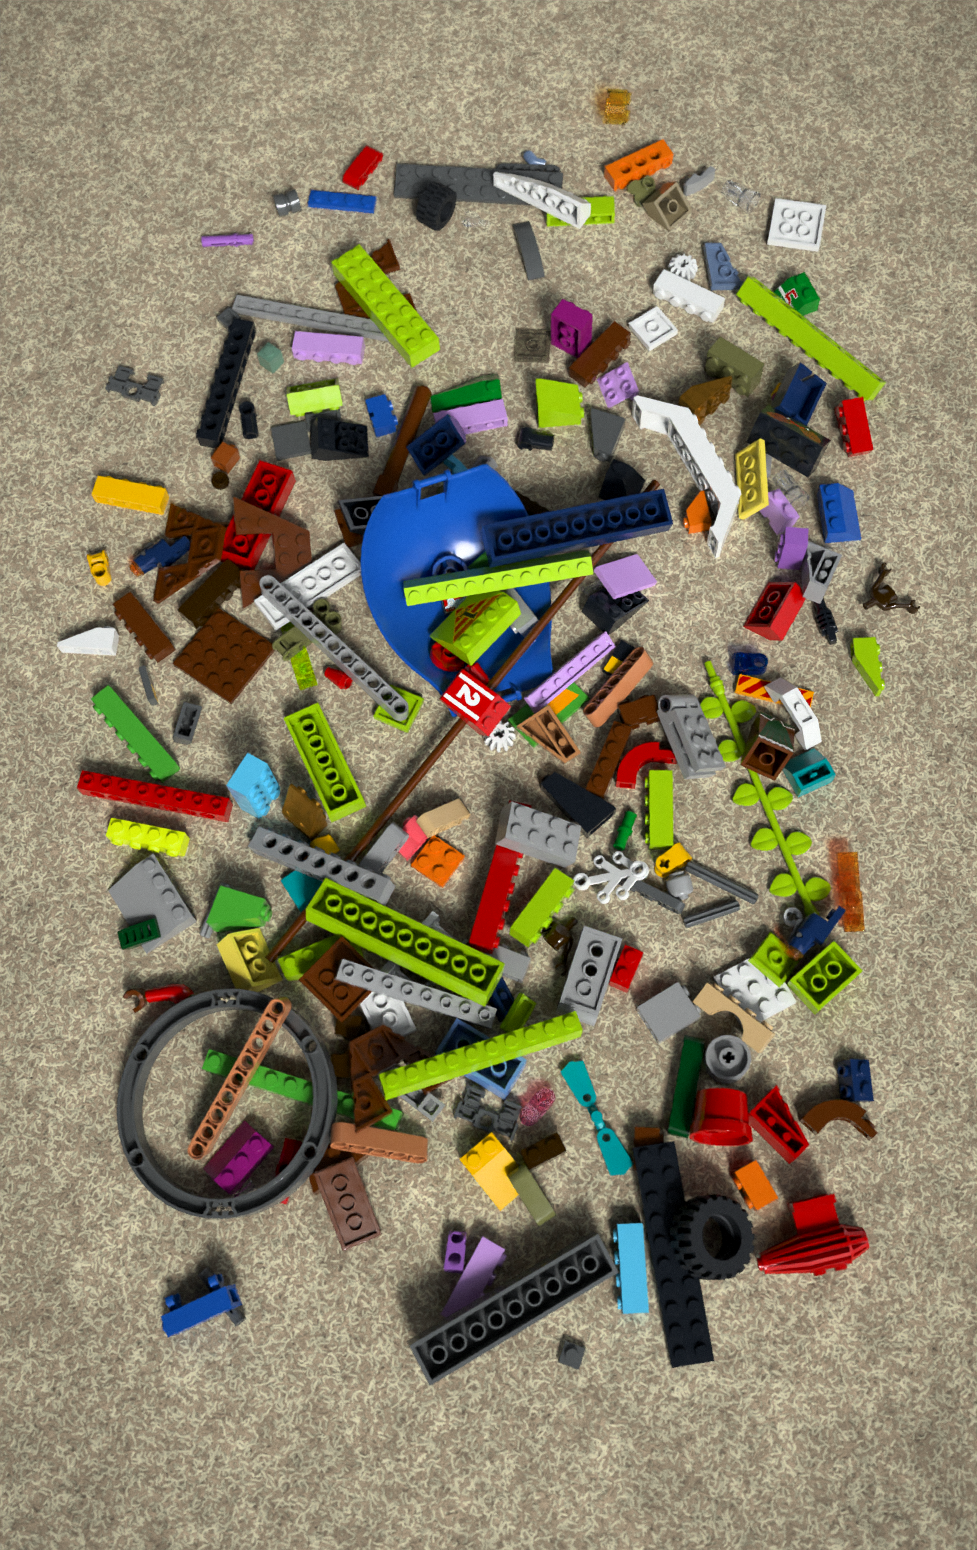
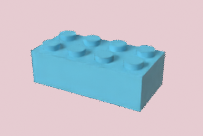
M249 753L246 754L226 785L240 809L258 819L268 814L270 803L272 800H276L280 794V786L269 765Z

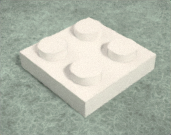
M658 306L629 323L631 331L648 351H651L678 333L677 328Z

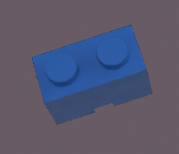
M386 394L366 399L367 411L370 420H372L376 438L397 432V417L391 413L393 411L391 400L387 401Z

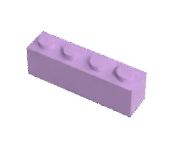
M295 331L292 345L294 358L298 360L331 361L335 364L340 362L350 365L362 364L365 351L364 337Z
M494 399L490 402L475 403L471 406L457 407L452 410H441L433 413L435 423L447 414L454 417L465 434L508 426L503 399Z
M482 1237L440 1315L446 1318L485 1295L483 1293L487 1285L491 1287L496 1278L494 1271L497 1265L501 1267L507 1257L504 1254V1248Z

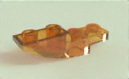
M858 852L836 853L839 905L846 910L841 917L844 932L865 931Z

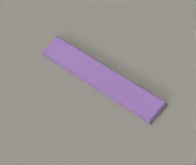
M606 631L599 634L524 697L533 713H537L616 647Z

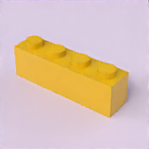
M97 476L92 491L95 502L164 515L169 500L168 492L162 486H150L143 482L134 483L127 479H114L111 476Z

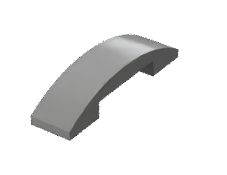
M393 1066L384 1072L396 1069L397 1067ZM422 1089L400 1096L432 1122L445 1107V1104L431 1093L425 1095Z

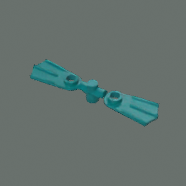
M570 1061L561 1070V1074L579 1104L583 1107H589L587 1110L592 1122L599 1131L597 1141L610 1176L625 1175L633 1166V1162L614 1131L610 1128H605L606 1125L602 1119V1113L594 1105L596 1094L584 1061ZM584 1095H590L591 1100L585 1102L583 1100ZM604 1134L610 1136L608 1142L603 1141L602 1136Z

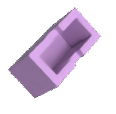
M780 489L768 492L769 505L761 509L760 512L764 518L768 517L770 520L769 525L774 532L780 534L785 531V527H793L800 516Z

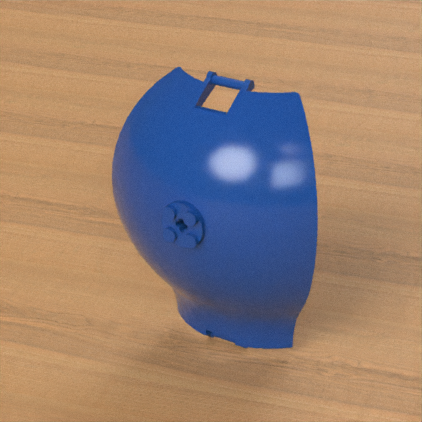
M482 464L453 475L447 469L443 473L419 481L418 479L412 480L413 487L384 495L373 510L363 537L361 577L372 616L380 632L395 653L413 671L428 681L440 695L444 693L459 673V671H444L432 663L430 659V650L434 643H436L430 635L448 616H444L441 600L407 606L404 581L442 575L447 572L454 573L469 570L467 567L485 552L481 535L483 525L529 516L512 487L497 471L487 464ZM444 481L443 493L420 500L421 488ZM549 582L514 588L538 620L551 606ZM552 619L495 688V693L510 688L511 693L501 697L506 702L522 700L521 692L536 688L554 673L550 650ZM509 626L475 663L478 662L488 678L491 679L525 636L523 637L519 632L515 633ZM449 709L452 717H456L457 715Z

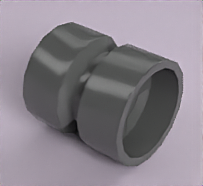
M296 189L286 191V195L282 193L273 195L279 217L288 215L289 211L292 213L302 211Z

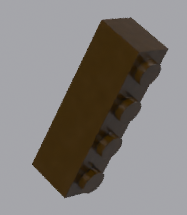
M227 559L177 609L181 618L196 630L204 626L208 618L220 608V605L224 601L230 600L233 592L240 588L239 571L243 570Z

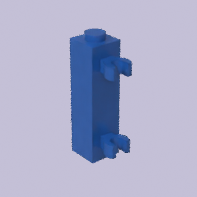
M220 1273L208 1278L209 1285L213 1289L212 1293L184 1306H181L179 1293L166 1297L165 1302L171 1312L161 1316L162 1328L167 1337L178 1335L242 1305L236 1285L224 1286V1278Z

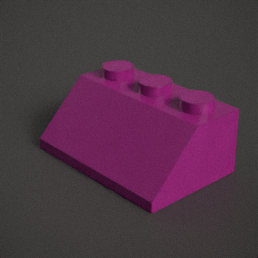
M244 1120L203 1169L221 1188L234 1196L275 1146Z

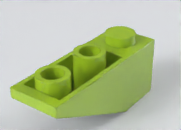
M876 637L853 638L850 644L852 663L873 694L879 696L885 688L884 679H881L880 674L882 672V662L878 658L880 645L876 643Z

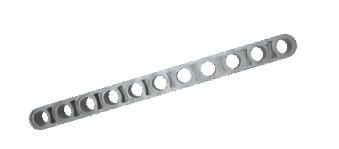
M269 575L260 579L259 584L262 595L392 718L397 721H404L408 717L409 709L406 700L284 586ZM267 585H272L269 589L265 588ZM280 597H285V600L279 601L277 599ZM293 609L299 610V611L296 612V613H291V612H290V611L293 610ZM306 621L312 622L310 625L303 624ZM320 633L324 634V636L321 638L317 637L316 635ZM331 646H337V647H338V648L335 649V650L329 649ZM344 658L351 659L349 662H343L342 660ZM362 670L364 671V673L358 675L356 674V671ZM373 682L378 684L376 687L369 686ZM384 695L391 696L389 700H384L382 697ZM399 707L405 709L400 713L395 711Z

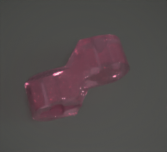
M548 1088L539 1090L522 1108L519 1116L522 1124L526 1126L535 1125L552 1107L555 1101L554 1092Z

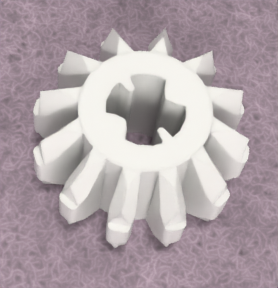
M685 253L682 256L677 254L675 258H671L668 265L669 272L688 281L694 279L698 269L696 259H692L691 255L686 256Z
M500 720L489 737L483 735V738L486 739L485 745H490L491 751L497 747L498 753L502 747L507 751L508 746L514 745L512 740L516 739V735L513 734L514 728L509 727L508 721L502 724V720Z

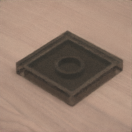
M517 329L514 361L549 363L551 331Z

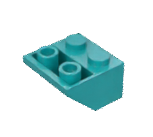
M815 748L789 759L782 770L798 798L831 783L836 776L827 758Z

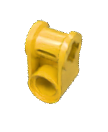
M104 549L100 553L92 555L90 553L87 554L91 574L96 583L101 586L109 584L111 572L106 550Z
M680 842L676 843L657 858L654 871L659 877L669 876L668 874H672L677 869L685 866L691 861L692 857ZM661 864H662L663 866H664V865H667V869H666V867H662V868H661L660 865H661Z

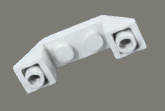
M780 677L764 686L774 703L781 700L800 731L795 736L804 751L822 742L818 719L795 685Z

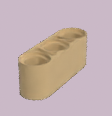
M456 799L424 813L416 822L427 838L461 824V821L463 819L467 820L471 814L462 801Z

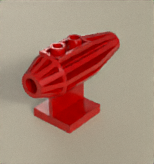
M826 1193L787 1203L789 1212H792L798 1234L760 1252L759 1258H756V1263L759 1271H763L764 1274L813 1273L814 1276L827 1274V1269L834 1268L835 1271L847 1269V1264H851L852 1261L869 1249L868 1238L863 1227L839 1223L834 1203H836L835 1195L833 1193Z

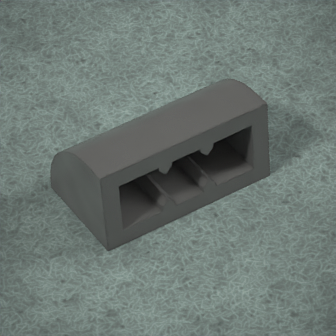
M188 702L183 703L173 734L175 743L184 745L192 743L202 706Z

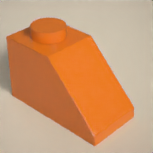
M704 490L699 492L687 508L685 517H683V526L687 528L688 534L709 531L712 522Z

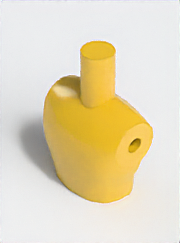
M330 834L310 842L311 848L319 847L328 855L331 853L336 854L340 851Z

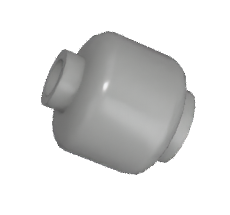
M684 871L668 874L669 878L665 881L668 894L674 898L677 897L678 900L689 898L688 894L693 892L690 875L684 873Z

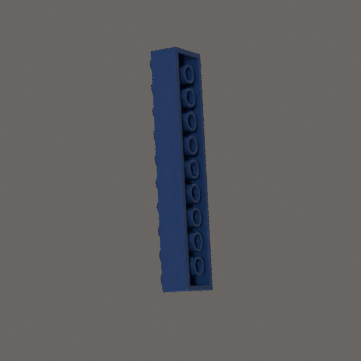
M659 489L486 524L482 527L481 535L489 567L491 568L666 532L672 527L673 520L665 490Z

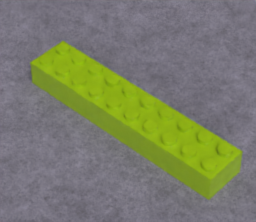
M327 878L324 879L306 908L307 921L340 937L342 936L344 939L484 1007L503 975L505 963Z

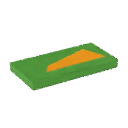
M573 682L547 705L551 707L562 724L587 703L589 697ZM526 704L509 718L508 722L534 748L538 744L516 728L517 725L535 714L529 705Z

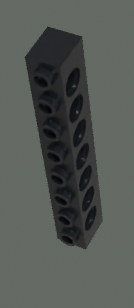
M234 318L232 325L229 326V336L224 342V352L219 358L220 365L215 371L214 384L212 383L210 387L211 394L206 400V410L201 416L200 429H197L196 438L200 446L216 448L224 440L257 331L253 321Z

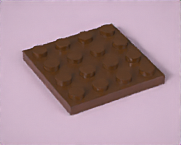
M219 608L173 662V665L232 705L275 650L272 648L271 642Z

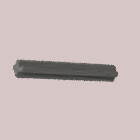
M689 861L685 867V871L751 904H755L759 897L757 893L692 861Z

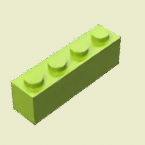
M614 196L581 198L591 203V215L583 225L614 223ZM546 212L547 227L570 225Z
M649 770L648 776H645V788H648V795H645V806H648V813H645V825H649V832H645V844H649V849L669 850L673 846V770Z
M554 868L510 927L509 935L528 948L532 943L536 944L542 935L540 933L543 928L547 929L553 920L551 918L554 913L558 914L564 905L562 903L564 899H569L575 890L573 888L574 880Z

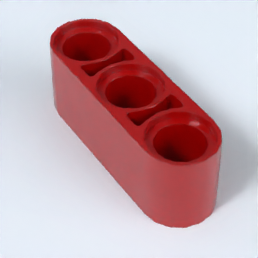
M366 146L344 173L343 183L356 190H360L358 188L364 185L369 178V174H372L378 167L377 164L382 162L383 153L370 146Z

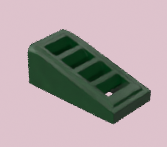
M156 918L117 932L122 950L133 949L161 937ZM148 926H150V930H151V934H152L151 936H150V934H149Z

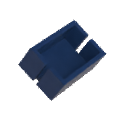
M800 362L787 370L770 406L807 426L827 383L816 374L806 378L812 374V371Z

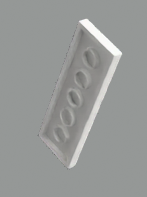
M343 543L280 584L307 609H310L316 600L327 598L361 575V563L346 544ZM263 595L254 600V604L275 630L290 622ZM280 597L277 600L283 601L285 597ZM293 609V610H291L290 612H291V613H296V612H298L299 610Z

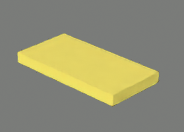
M758 439L735 454L737 486L741 491L738 504L740 519H746L769 505L765 440Z

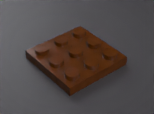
M341 936L307 970L299 981L342 1023L372 991L335 980L340 960L344 959L372 969L374 968Z

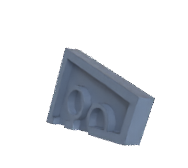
M705 243L703 250L710 290H739L744 282L739 279L738 271L731 265L730 257L722 243Z

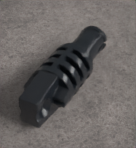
M823 597L820 604L813 602L817 611L815 617L822 637L827 636L829 645L837 643L835 633L838 632V628L832 611L827 608Z

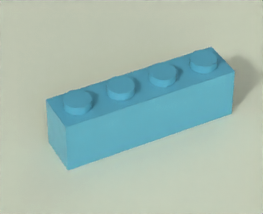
M643 1223L617 1224V1229H613V1241L618 1242V1251H614L615 1265L619 1264L620 1272L616 1274V1287L621 1288V1296H617L618 1309H622V1314L649 1313Z

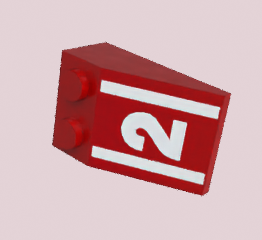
M464 669L459 671L439 698L476 733L488 737L511 707L497 693Z

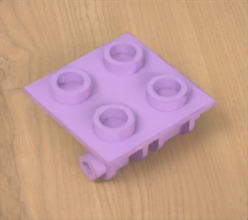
M628 362L597 379L608 408L627 398L633 401V397L638 395L639 389Z

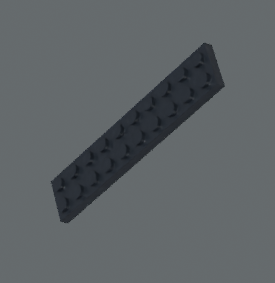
M675 1142L632 1148L671 1368L714 1361L700 1279L688 1274V1270L682 1269L679 1265L681 1261L675 1259L673 1254L675 1249L671 1248L670 1241H673L672 1235H670V1228L674 1226V1223H672L673 1217L678 1215V1208L685 1203Z

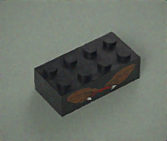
M768 405L759 413L746 442L752 444L758 439L765 440L766 454L802 475L809 477L817 469L831 440Z

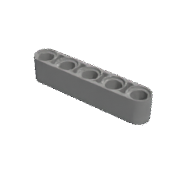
M390 824L358 867L363 868L366 866L372 869L375 874L380 875L408 840L409 834L397 824ZM358 875L354 876L351 881L355 880Z

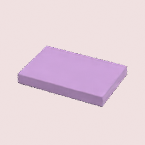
M638 554L597 566L594 569L595 574L613 599L652 587L657 583Z

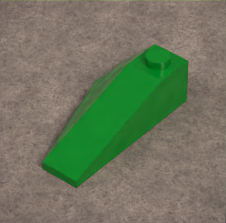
M499 374L479 376L431 396L432 413L471 406L475 403L490 402L494 399H502Z

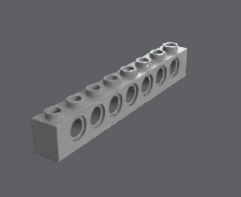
M258 827L248 845L259 856L322 882L327 878L384 906L387 904L395 888L391 878L386 874H375L372 869L366 866L363 868L358 867V864L351 860L343 861L340 856L334 853L328 855L319 847L311 848L302 840L296 842L289 835L284 833L279 835L270 827L266 829ZM358 875L355 880L351 881L354 876ZM374 882L373 886L368 887L370 883Z
M344 959L340 960L334 978L350 985L485 1028L492 1027L497 1011L496 1008L487 1005L484 1007L472 1000Z

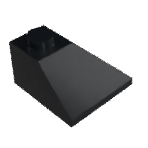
M613 459L605 475L598 498L610 500L640 494L646 480L629 464Z

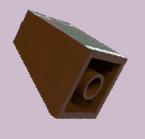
M760 712L751 725L740 765L775 781L794 753L795 727Z

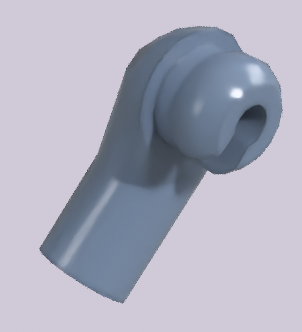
M530 150L524 152L523 158L527 164L545 165L546 159L537 158Z

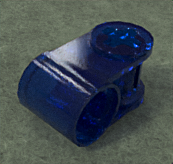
M736 652L732 654L733 668L731 669V674L759 676L763 675L767 670L768 658L762 653ZM755 663H762L763 666L757 667Z

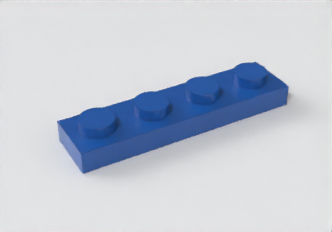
M311 190L308 206L312 208L374 214L377 198L376 196Z

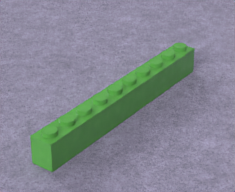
M209 1049L202 1069L208 1073L227 1078L238 1058ZM259 1065L249 1083V1086L313 1106V1083ZM237 1073V1080L243 1082L242 1075ZM337 1090V1114L354 1119L352 1095ZM391 1108L393 1111L391 1115L372 1126L397 1132L403 1113L400 1110Z

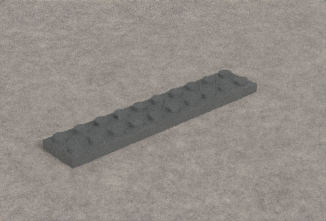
M397 164L394 198L420 199L427 186L437 181L456 192L457 202L533 206L495 187L493 174L501 172L529 177L562 189L563 173Z

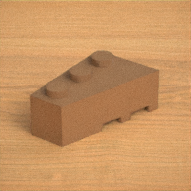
M549 705L516 726L518 730L562 764L567 763L581 753Z

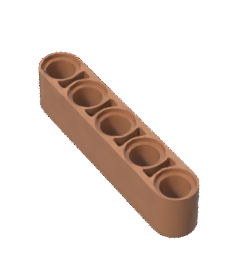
M643 647L634 649L585 706L583 714L594 727L602 726L653 666V660Z
M336 1122L331 1126L330 1146L333 1149L411 1163H424L427 1161L428 1139L425 1137L368 1127L356 1134L355 1124Z

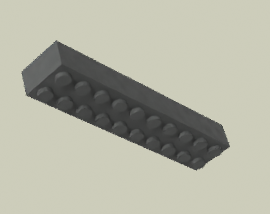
M591 1231L407 1340V1343L429 1386L619 1272L599 1234Z

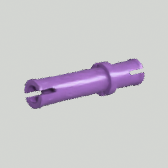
M233 233V235L202 236L203 247H239V245H253L254 243L253 234Z

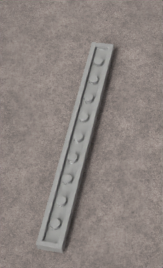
M236 295L232 310L237 314L390 342L371 319Z

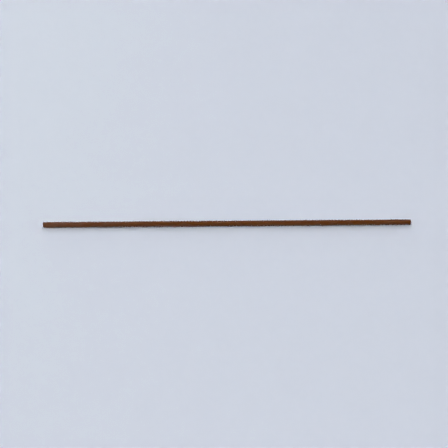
M652 480L642 493L657 490L660 486L659 482ZM614 542L599 545L591 555L592 567L598 563ZM586 576L575 577L569 582L486 684L488 688L493 691ZM461 718L451 727L343 861L351 860L355 862L465 727L466 723ZM307 906L265 956L268 961L273 963L307 922Z

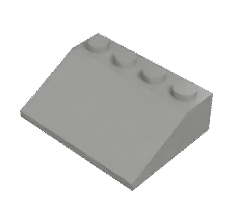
M154 854L136 864L108 890L129 926L153 918L157 919L161 937L141 945L146 954L197 922L161 862ZM148 926L149 934H150V936H151L152 934H151L150 926Z

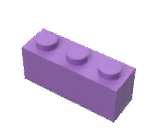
M785 527L784 534H780L777 551H775L774 562H778L777 568L800 570L808 546L809 528Z

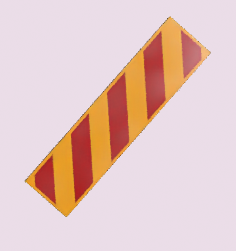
M739 674L735 690L736 694L773 702L764 688L771 681ZM798 688L811 707L814 692ZM781 700L775 702V703H778V704H782V705H783V703L781 702Z

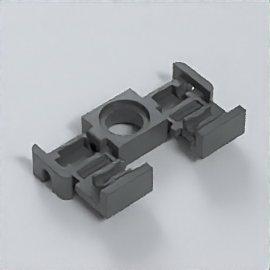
M118 366L114 377H109V384H106L105 387L108 393L111 390L121 393L123 398L137 402L144 400L150 402L153 407L157 405L161 397L159 393L160 387L165 383L163 378L148 375L147 385L144 384V387L143 385L130 382L128 378L130 375H134L135 372L122 366ZM136 388L137 393L129 395L130 389Z
M468 1085L464 1100L458 1103L454 1118H462L474 1123L473 1127L488 1133H493V1131L510 1137V1141H513L518 1129V1123L514 1125V1122H517L522 1106L504 1100L503 1106L505 1109L503 1113H500V1119H498L499 1115L481 1109L479 1103L481 1098L485 1097L486 1092ZM472 1091L475 1092V1093H478V1094H480V1095H482V1096H478V1095H476V1094H473ZM507 1105H508V1106H511V1107H513V1108H516V1110L511 1109V1108L506 1107V1106H507ZM485 1115L492 1118V1124L489 1127H483L480 1123L481 1118Z

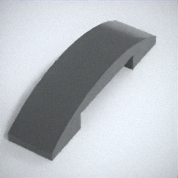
M530 222L513 224L528 281L545 277L539 248Z

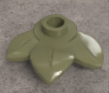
M650 176L643 177L640 181L633 180L627 187V192L634 194V202L638 207H642V203L656 192L655 180Z

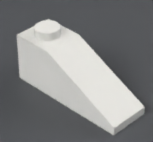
M110 626L96 627L57 642V647L62 653L116 655L119 634L115 628Z

